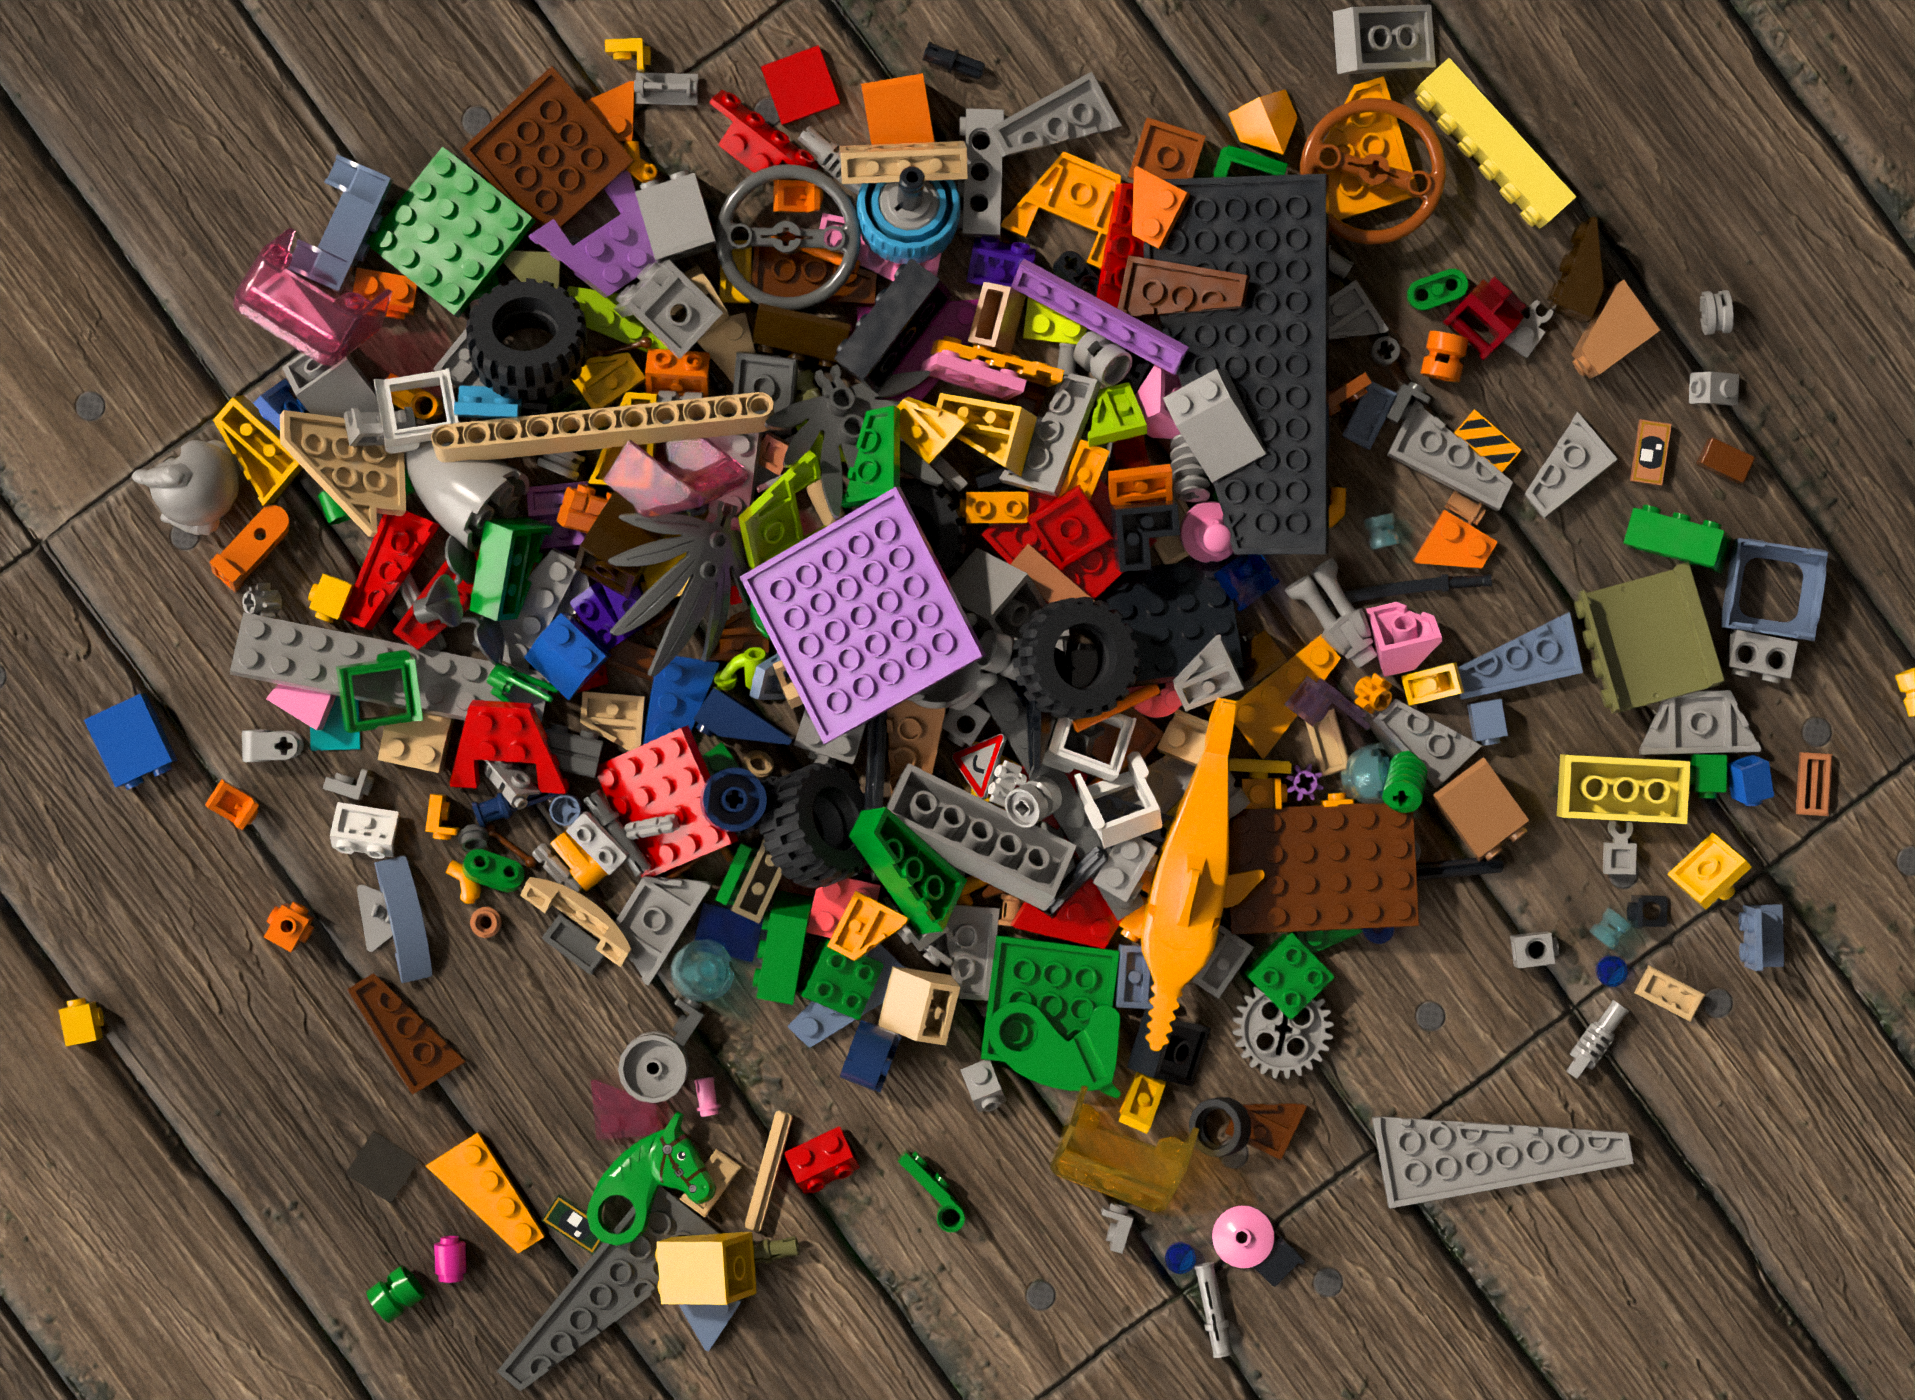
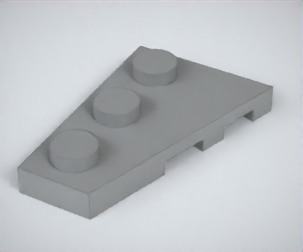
M1577 412L1524 496L1545 519L1613 465L1617 458Z
M1394 699L1386 709L1372 719L1401 752L1410 751L1425 763L1428 770L1427 780L1435 788L1440 786L1482 746L1397 699Z
M956 904L948 920L947 926L950 930L944 933L948 958L954 961L950 969L952 977L960 986L959 999L988 1001L1000 910L997 907Z

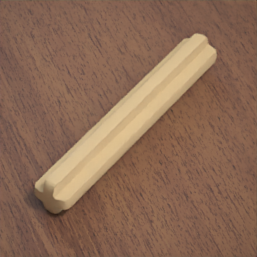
M775 1112L745 1221V1228L751 1231L760 1232L764 1225L793 1115L788 1112Z

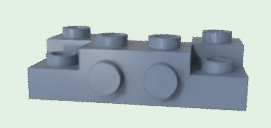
M337 154L332 170L324 181L325 184L343 192L318 248L298 239L291 259L285 267L342 293L354 265L357 266L359 260L363 262L369 252L370 244L366 242L370 238L371 233H377L382 224L381 206L392 185L393 179Z

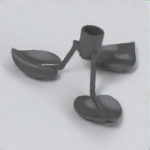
M450 535L446 541L445 558L456 578L453 580L449 575L439 576L431 586L427 597L414 602V615L421 624L439 619L441 623H445L450 627L459 626L461 622L475 624L474 637L476 643L485 657L496 666L499 662L502 663L504 657L505 639L502 627L498 621L485 616H481V619L463 616L457 585L462 580L467 584L474 583L477 558L475 552H471Z

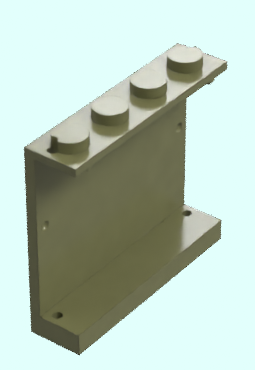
M1689 562L1676 565L1673 570L1585 593V590L1577 595L1578 601H1574L1575 611L1579 619H1584L1587 629L1583 631L1586 647L1593 650L1595 660H1592V668L1595 677L1602 680L1604 690L1600 691L1604 707H1610L1612 715L1719 686L1724 682Z

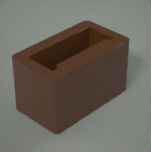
M1708 438L1696 465L1737 484H1742L1745 482L1756 457L1715 438Z

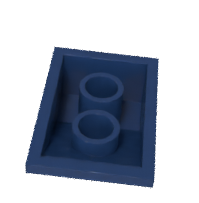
M718 687L713 688L693 718L699 723L696 728L711 738L717 734L721 737L786 745L792 744L795 739Z

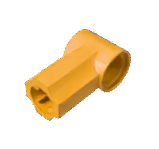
M390 373L386 379L396 378L399 376ZM422 388L391 392L392 403L403 410L404 407H412L416 418L434 421L442 414L443 403L441 399ZM430 398L433 402V408L430 413L423 415L420 411V404L424 399Z
M566 831L550 843L570 867V873L585 891L590 890L608 875Z

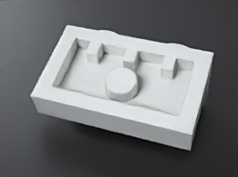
M337 802L330 832L332 848L345 854H352L354 852L366 853L368 856L376 859L393 857V844L399 821V812Z

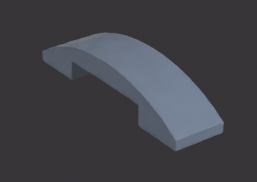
M406 856L374 862L380 891L384 894L397 953H395L401 983L431 977L432 967L424 921Z

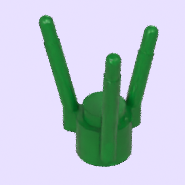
M500 662L493 668L486 682L493 687L490 693L502 702H511L504 692L510 694L516 686L548 702L553 700L552 696L530 684L554 693L559 692L553 685L519 672L511 666L507 667Z

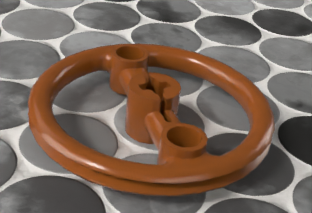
M1363 98L1350 101L1328 113L1315 126L1307 138L1300 161V174H1314L1315 169L1323 172L1335 170L1356 176L1357 181L1365 188L1373 189L1384 184L1404 190L1408 196L1422 200L1420 208L1410 218L1401 224L1382 230H1363L1352 227L1337 219L1329 211V231L1341 238L1361 244L1393 242L1408 236L1418 229L1437 207L1446 179V162L1443 148L1430 124L1408 106L1382 98ZM1366 112L1389 114L1409 124L1420 135L1430 155L1432 172L1427 174L1424 171L1417 170L1411 173L1391 167L1388 161L1379 154H1370L1365 158H1360L1342 153L1336 146L1324 144L1323 139L1335 125L1353 115ZM1322 151L1332 152L1336 158L1335 164L1331 166L1324 165L1320 161V153ZM1372 164L1376 165V171L1380 172L1374 178H1370L1369 171L1365 170V168H1369ZM1412 177L1422 178L1425 181V190L1422 192L1414 191L1410 186V179Z

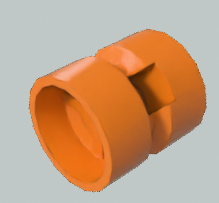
M1429 331L1426 344L1429 355L1423 358L1420 374L1438 380L1460 382L1463 364L1459 360L1466 355L1469 339L1451 333ZM1439 355L1449 357L1448 363L1439 362Z

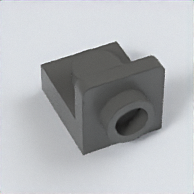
M1410 382L1409 386L1402 384L1397 391V397L1385 420L1394 425L1400 419L1405 421L1413 406L1409 402L1410 398L1426 405L1431 397L1425 395L1427 390L1413 382Z
M688 995L685 999L679 996L674 1003L689 1013L688 1017L682 1014L672 1029L677 1033L673 1040L682 1046L686 1044L705 1014L701 1010L703 1005Z

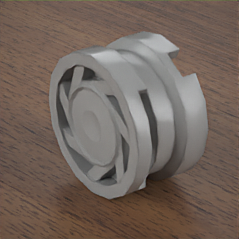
M1728 290L1718 291V294H1713L1711 291L1702 292L1704 296H1700V311H1702V319L1700 321L1704 335H1712L1715 331L1721 330L1723 333H1731L1733 328V305L1730 292Z
M573 452L544 454L543 457H539L536 465L577 481L579 477L578 468L582 462H585L586 458Z

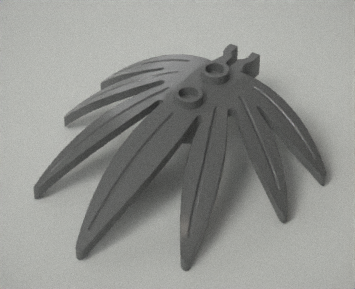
M835 365L832 366L830 371L833 377L832 383L829 379L825 378L822 370L815 373V381L822 388L823 396L787 406L765 421V427L773 430L791 429L806 420L808 421L796 433L788 446L783 460L785 468L794 465L811 449L819 432L824 433L821 450V481L824 496L833 518L838 519L842 503L843 485L839 446L842 448L848 468L854 467L859 451L856 445L866 411L893 405L897 407L901 401L876 399L894 397L915 388L928 378L930 371H915L891 375L876 394L863 383L847 388L840 379L841 372L839 366ZM900 440V470L924 483L936 487L941 486L943 479L913 449Z
M711 498L709 503L710 513L705 520L664 512H641L619 515L621 520L636 527L656 533L681 534V536L661 539L632 548L608 559L610 564L615 566L652 565L673 559L687 552V555L652 585L610 630L611 634L620 636L642 625L666 607L688 581L648 671L649 676L655 677L684 648L698 627L713 592L701 661L707 662L710 659L721 638L728 616L731 594L730 567L743 604L750 606L751 599L740 579V576L750 571L742 557L743 555L747 559L742 533L731 529V519L735 516L738 506L728 503L724 504L722 501Z

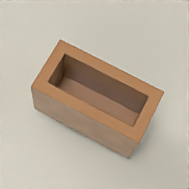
M983 282L968 342L972 345L988 347L994 353L1011 354L1026 296L1009 286Z

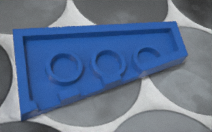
M676 656L659 674L653 677L642 745L687 725L692 730L695 723L693 718L703 704L720 664L719 662H704L698 658Z

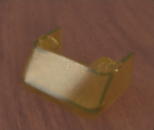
M1082 1085L1070 1109L1050 1164L1051 1171L1061 1178L1154 1212L1164 1211L1188 1169L1199 1129L1193 1127L1186 1142L1170 1136L1160 1139L1156 1146L1099 1126V1113L1092 1106L1083 1104L1088 1087Z

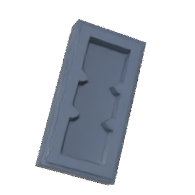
M1371 381L1370 385L1366 386L1368 393L1360 398L1341 436L1367 450L1371 449L1386 419L1385 417L1397 397V393Z

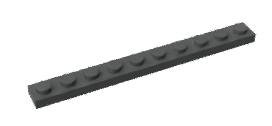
M983 670V673H992V672ZM997 673V683L989 687L980 698L1002 734L1006 735L1008 744L1029 776L1026 710L1006 677ZM1042 763L1037 776L1051 778L1060 788L1062 795L1061 806L1052 815L1068 841L1077 845L1075 852L1080 861L1098 846L1106 850L1109 855L1112 849L1110 847L1104 849L1097 831L1089 821L1083 802L1065 773ZM1099 870L1091 877L1093 881L1097 876ZM1096 885L1117 921L1145 905L1139 893L1135 899L1129 897L1127 902H1124Z

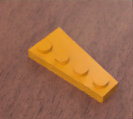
M944 336L943 340L938 339L933 342L931 350L933 355L942 352V350H950L960 354V359L969 362L972 359L981 360L988 363L989 368L1000 371V369L1012 370L1018 373V378L1042 386H1053L1060 383L1063 378L1064 370L1050 367L1048 364L1037 361L1022 360L1021 357L1009 353H1003V355L991 352L990 348L974 344L973 347L962 345V340L954 337Z

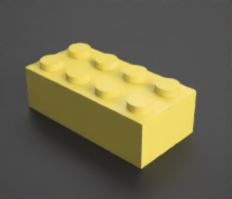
M1560 754L1557 816L1562 818L1687 824L1690 761Z

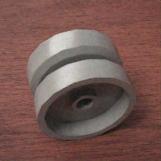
M651 1031L642 1033L628 1044L620 1057L618 1067L620 1081L628 1094L639 1101L657 1103L668 1100L679 1091L687 1079L690 1064L686 1049L673 1040L674 1036L665 1032ZM651 1062H655L659 1066L655 1073L649 1071L651 1066H648V1064Z

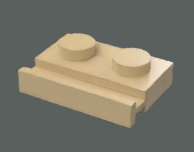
M1176 710L1173 720L1169 722L1157 749L1162 754L1196 767L1204 750L1208 721L1181 710Z

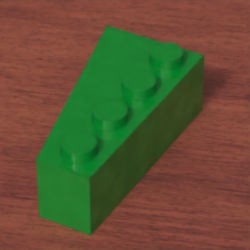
M887 807L861 811L849 835L850 839L904 915L910 918L909 922L918 934L944 931L967 879Z

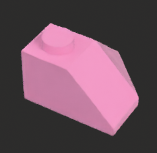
M1154 365L1135 394V397L1147 423V435L1152 438L1173 439V437L1181 433L1176 427L1163 397L1182 388L1178 375H1173L1157 365Z
M1399 602L1366 609L1375 650L1378 654L1377 658L1384 677L1415 670L1442 642V636L1434 615L1422 612L1421 615L1409 611L1407 605Z

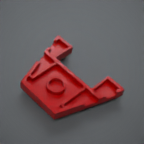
M472 700L468 707L450 779V787L477 788L481 783L478 760L535 763L538 789L541 793L566 794L569 790V783L561 775L558 768L560 763L556 755L551 753L546 741L548 739L533 703Z
M1074 851L1073 855L1079 858L1076 852ZM1090 878L1052 917L1024 901L1010 925L1017 929L1105 949L1123 918L1117 921Z

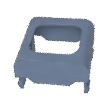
M1736 538L1731 550L1721 615V627L1815 641L1825 587L1828 552L1822 549H1808L1768 543L1756 539ZM1764 558L1794 563L1801 568L1803 582L1798 613L1793 620L1789 622L1747 617L1741 612L1739 608L1744 567L1749 560Z

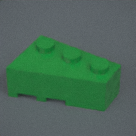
M1643 505L1642 509L1633 507L1623 542L1627 547L1662 557L1685 561L1684 563L1689 562L1690 565L1697 564L1712 568L1713 571L1722 573L1732 539L1726 531L1721 530L1722 524L1704 520L1702 525L1690 522L1691 516L1673 512V516L1669 517L1660 514L1662 509L1649 505Z
M528 517L485 520L469 610L495 621L518 619L532 584L531 581H528L534 563L540 564L543 554L539 553L545 535L551 536L554 527Z
M777 890L771 912L765 911L762 930L768 931L766 940H760L757 958L763 959L761 969H755L752 985L758 987L757 999L793 1005L813 901L812 896Z

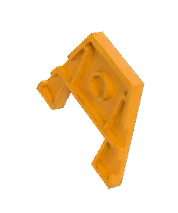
M1063 152L1002 221L1000 227L1026 238L1038 209L1098 233L1086 263L1101 270L1116 184L1121 182V175Z

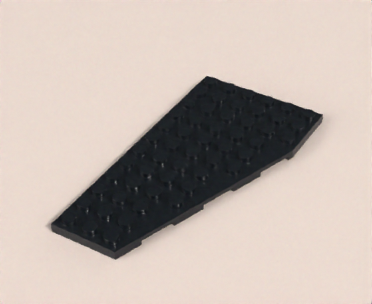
M1300 174L1164 179L1190 193V196L1162 250L1144 241V258L1244 274L1250 277L1244 308L1159 315L1163 326L1162 332L1189 347L1176 373L1179 376L1182 387L1215 369L1227 370L1267 452V455L1213 483L1223 512L1224 524L1231 532L1230 543L1234 554H1329V175Z

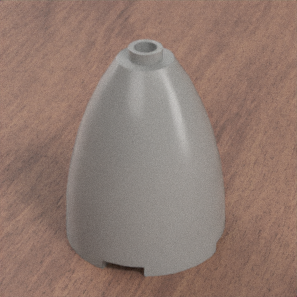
M432 441L420 442L417 450L404 452L405 468L408 477L426 509L450 535L471 552H476L481 544L485 520L516 518L519 514L516 508L520 497L529 491L528 477L502 459L463 460L444 463L436 458ZM452 442L444 443L442 446H449Z

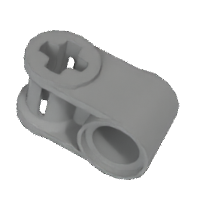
M242 730L243 762L287 760L297 757L303 751V738L295 731ZM287 740V742L293 744V748L289 750L282 748L281 742Z

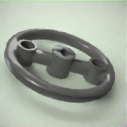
M792 164L775 165L761 169L740 182L729 194L721 208L715 234L719 262L732 285L742 295L758 305L762 303L792 311L814 307L838 292L855 268L861 244V233L856 210L844 190L823 173L806 166ZM792 178L813 183L823 189L838 205L845 223L843 226L833 225L825 229H802L793 222L783 221L776 224L774 228L749 227L742 223L735 224L733 223V217L741 202L757 187L770 181ZM745 228L749 232V239L745 244L738 245L735 242V233L739 229ZM787 230H789L791 234H793V235H795V236H797V237H799V238L813 237V239H798V238H795V240H790V241H789V246H787L786 242H784V241H782V240H780V239H778V238H763V237H764V236H774V237L785 236V235H787ZM832 231H840L842 234V242L837 247H830L827 243V237ZM752 246L775 247L782 253L790 255L796 254L802 248H826L832 252H842L844 256L835 274L820 288L801 296L780 297L765 293L748 282L738 270L733 260L732 251L734 249L746 250Z

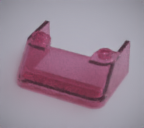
M290 227L262 248L235 292L233 307L243 316L316 362L323 365H335L381 329L393 291L387 288L371 302L355 292L342 294L337 299L331 297L287 269L292 261V254L289 250L295 230Z
M708 438L664 442L654 458L632 440H629L603 481L632 503L639 514L650 518L651 516L658 517L704 506L742 487L749 474L740 463Z

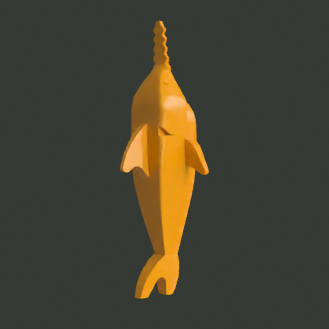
M1217 698L1209 718L1203 753L1164 838L1158 855L1159 858L1151 872L1145 870L1139 880L1144 883L1141 889L1148 893L1141 931V951L1154 981L1151 990L1155 993V996L1149 999L1154 1008L1148 1012L1152 1020L1147 1023V1027L1151 1032L1145 1036L1146 1040L1150 1043L1151 1050L1160 1051L1163 1045L1169 1043L1166 1034L1173 1031L1169 1022L1176 1019L1173 1011L1180 1007L1176 999L1183 995L1182 989L1208 964L1212 956L1223 908L1239 904L1265 876L1262 869L1228 875V754L1235 723L1236 700Z

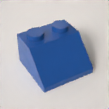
M562 612L539 635L524 658L565 698L571 700L612 655L568 612Z

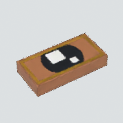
M1639 420L1630 476L1631 482L1662 486L1672 424Z

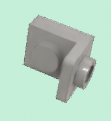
M366 768L361 769L357 784H353V777L336 773L335 778L326 777L322 789L362 800L364 795L368 796L370 794L374 778L370 777L371 770Z
M1111 1203L1110 1207L1103 1205L1101 1214L1117 1220L1116 1224H1110L1106 1241L1110 1242L1109 1247L1111 1251L1123 1254L1133 1216L1127 1213L1129 1208L1116 1203Z

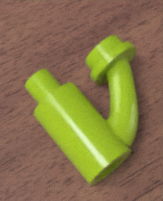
M753 647L732 658L723 670L715 674L714 682L717 684V687L721 690L733 689L737 682V674L735 672L739 668L744 667L745 686L751 691L756 666L766 661V652L761 648Z

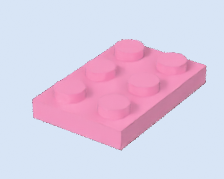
M942 350V352H938L924 360L920 371H930L929 377L1004 401L1023 393L1027 381L1018 378V373L1008 369L997 371L989 368L988 363L972 359L969 362L960 359V354L950 350Z

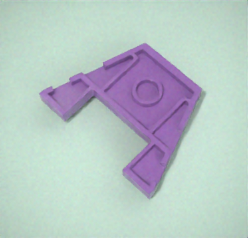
M628 171L622 173L604 189L620 212V215L574 246L571 245L554 219L529 235L534 243H539L548 250L553 258L567 265L575 272L574 274L604 298H607L634 280L649 263H657L638 204L631 174Z

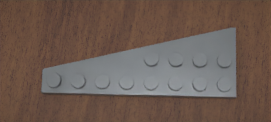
M1385 1116L1372 1117L1389 1208L1634 1164L1629 1135L1627 1132Z

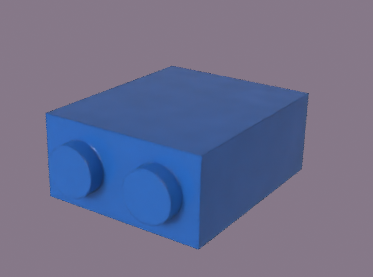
M147 693L138 694L84 720L115 788L125 786L126 790L132 789L144 783L142 777L152 772L155 777L172 770L170 764L178 761Z

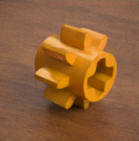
M1376 673L1372 675V678L1365 676L1355 686L1354 693L1358 698L1354 703L1370 714H1373L1375 710L1383 711L1391 703L1392 693L1389 689L1392 687V684Z

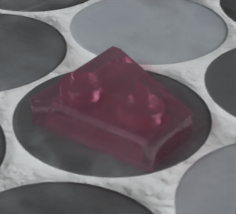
M598 1079L591 1080L596 1140L646 1136L659 1131L656 1103L639 1101L624 1089H618Z

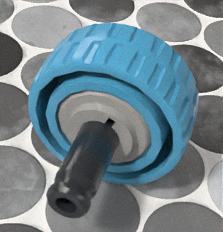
M909 166L902 170L899 182L862 183L856 203V215L860 233L865 244L875 254L881 256V258L897 264H907L910 259H913L920 264L937 257L952 242L960 219V196L953 180L925 181V175L921 169Z

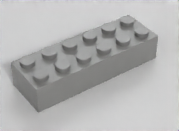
M909 763L899 777L886 805L893 814L951 866L1044 911L1054 899L1077 846L1036 825L1027 828L1017 826L1009 819L1005 810Z

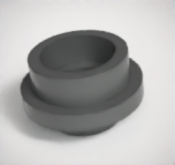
M476 824L467 825L459 831L457 835L458 842L465 851L470 852L475 849H484L489 839L488 830Z

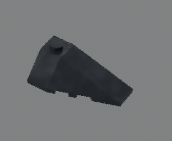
M1055 647L1054 662L1056 669L1065 682H1070L1071 664L1066 663L1065 652ZM1025 696L1029 780H1036L1056 717H1053L1051 712H1042L1036 708L1038 702L1036 700L1029 701Z

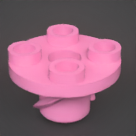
M1218 501L1198 502L1186 513L1180 526L1179 539L1184 549L1190 556L1200 562H1219L1234 553L1230 543L1231 532L1224 524L1223 512Z

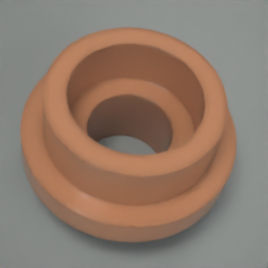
M491 907L477 909L470 919L472 931L482 938H490L496 935L502 924L500 914ZM487 916L491 919L492 924L489 928H484L481 925L482 917Z

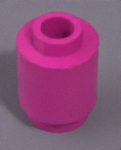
M459 1236L440 1237V1242L434 1244L435 1274L438 1275L439 1282L453 1283L463 1281V1274L466 1273L465 1242L459 1241Z

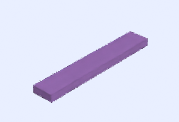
M1026 259L1021 262L1011 285L1015 290L1173 375L1179 370L1189 348L1188 346Z

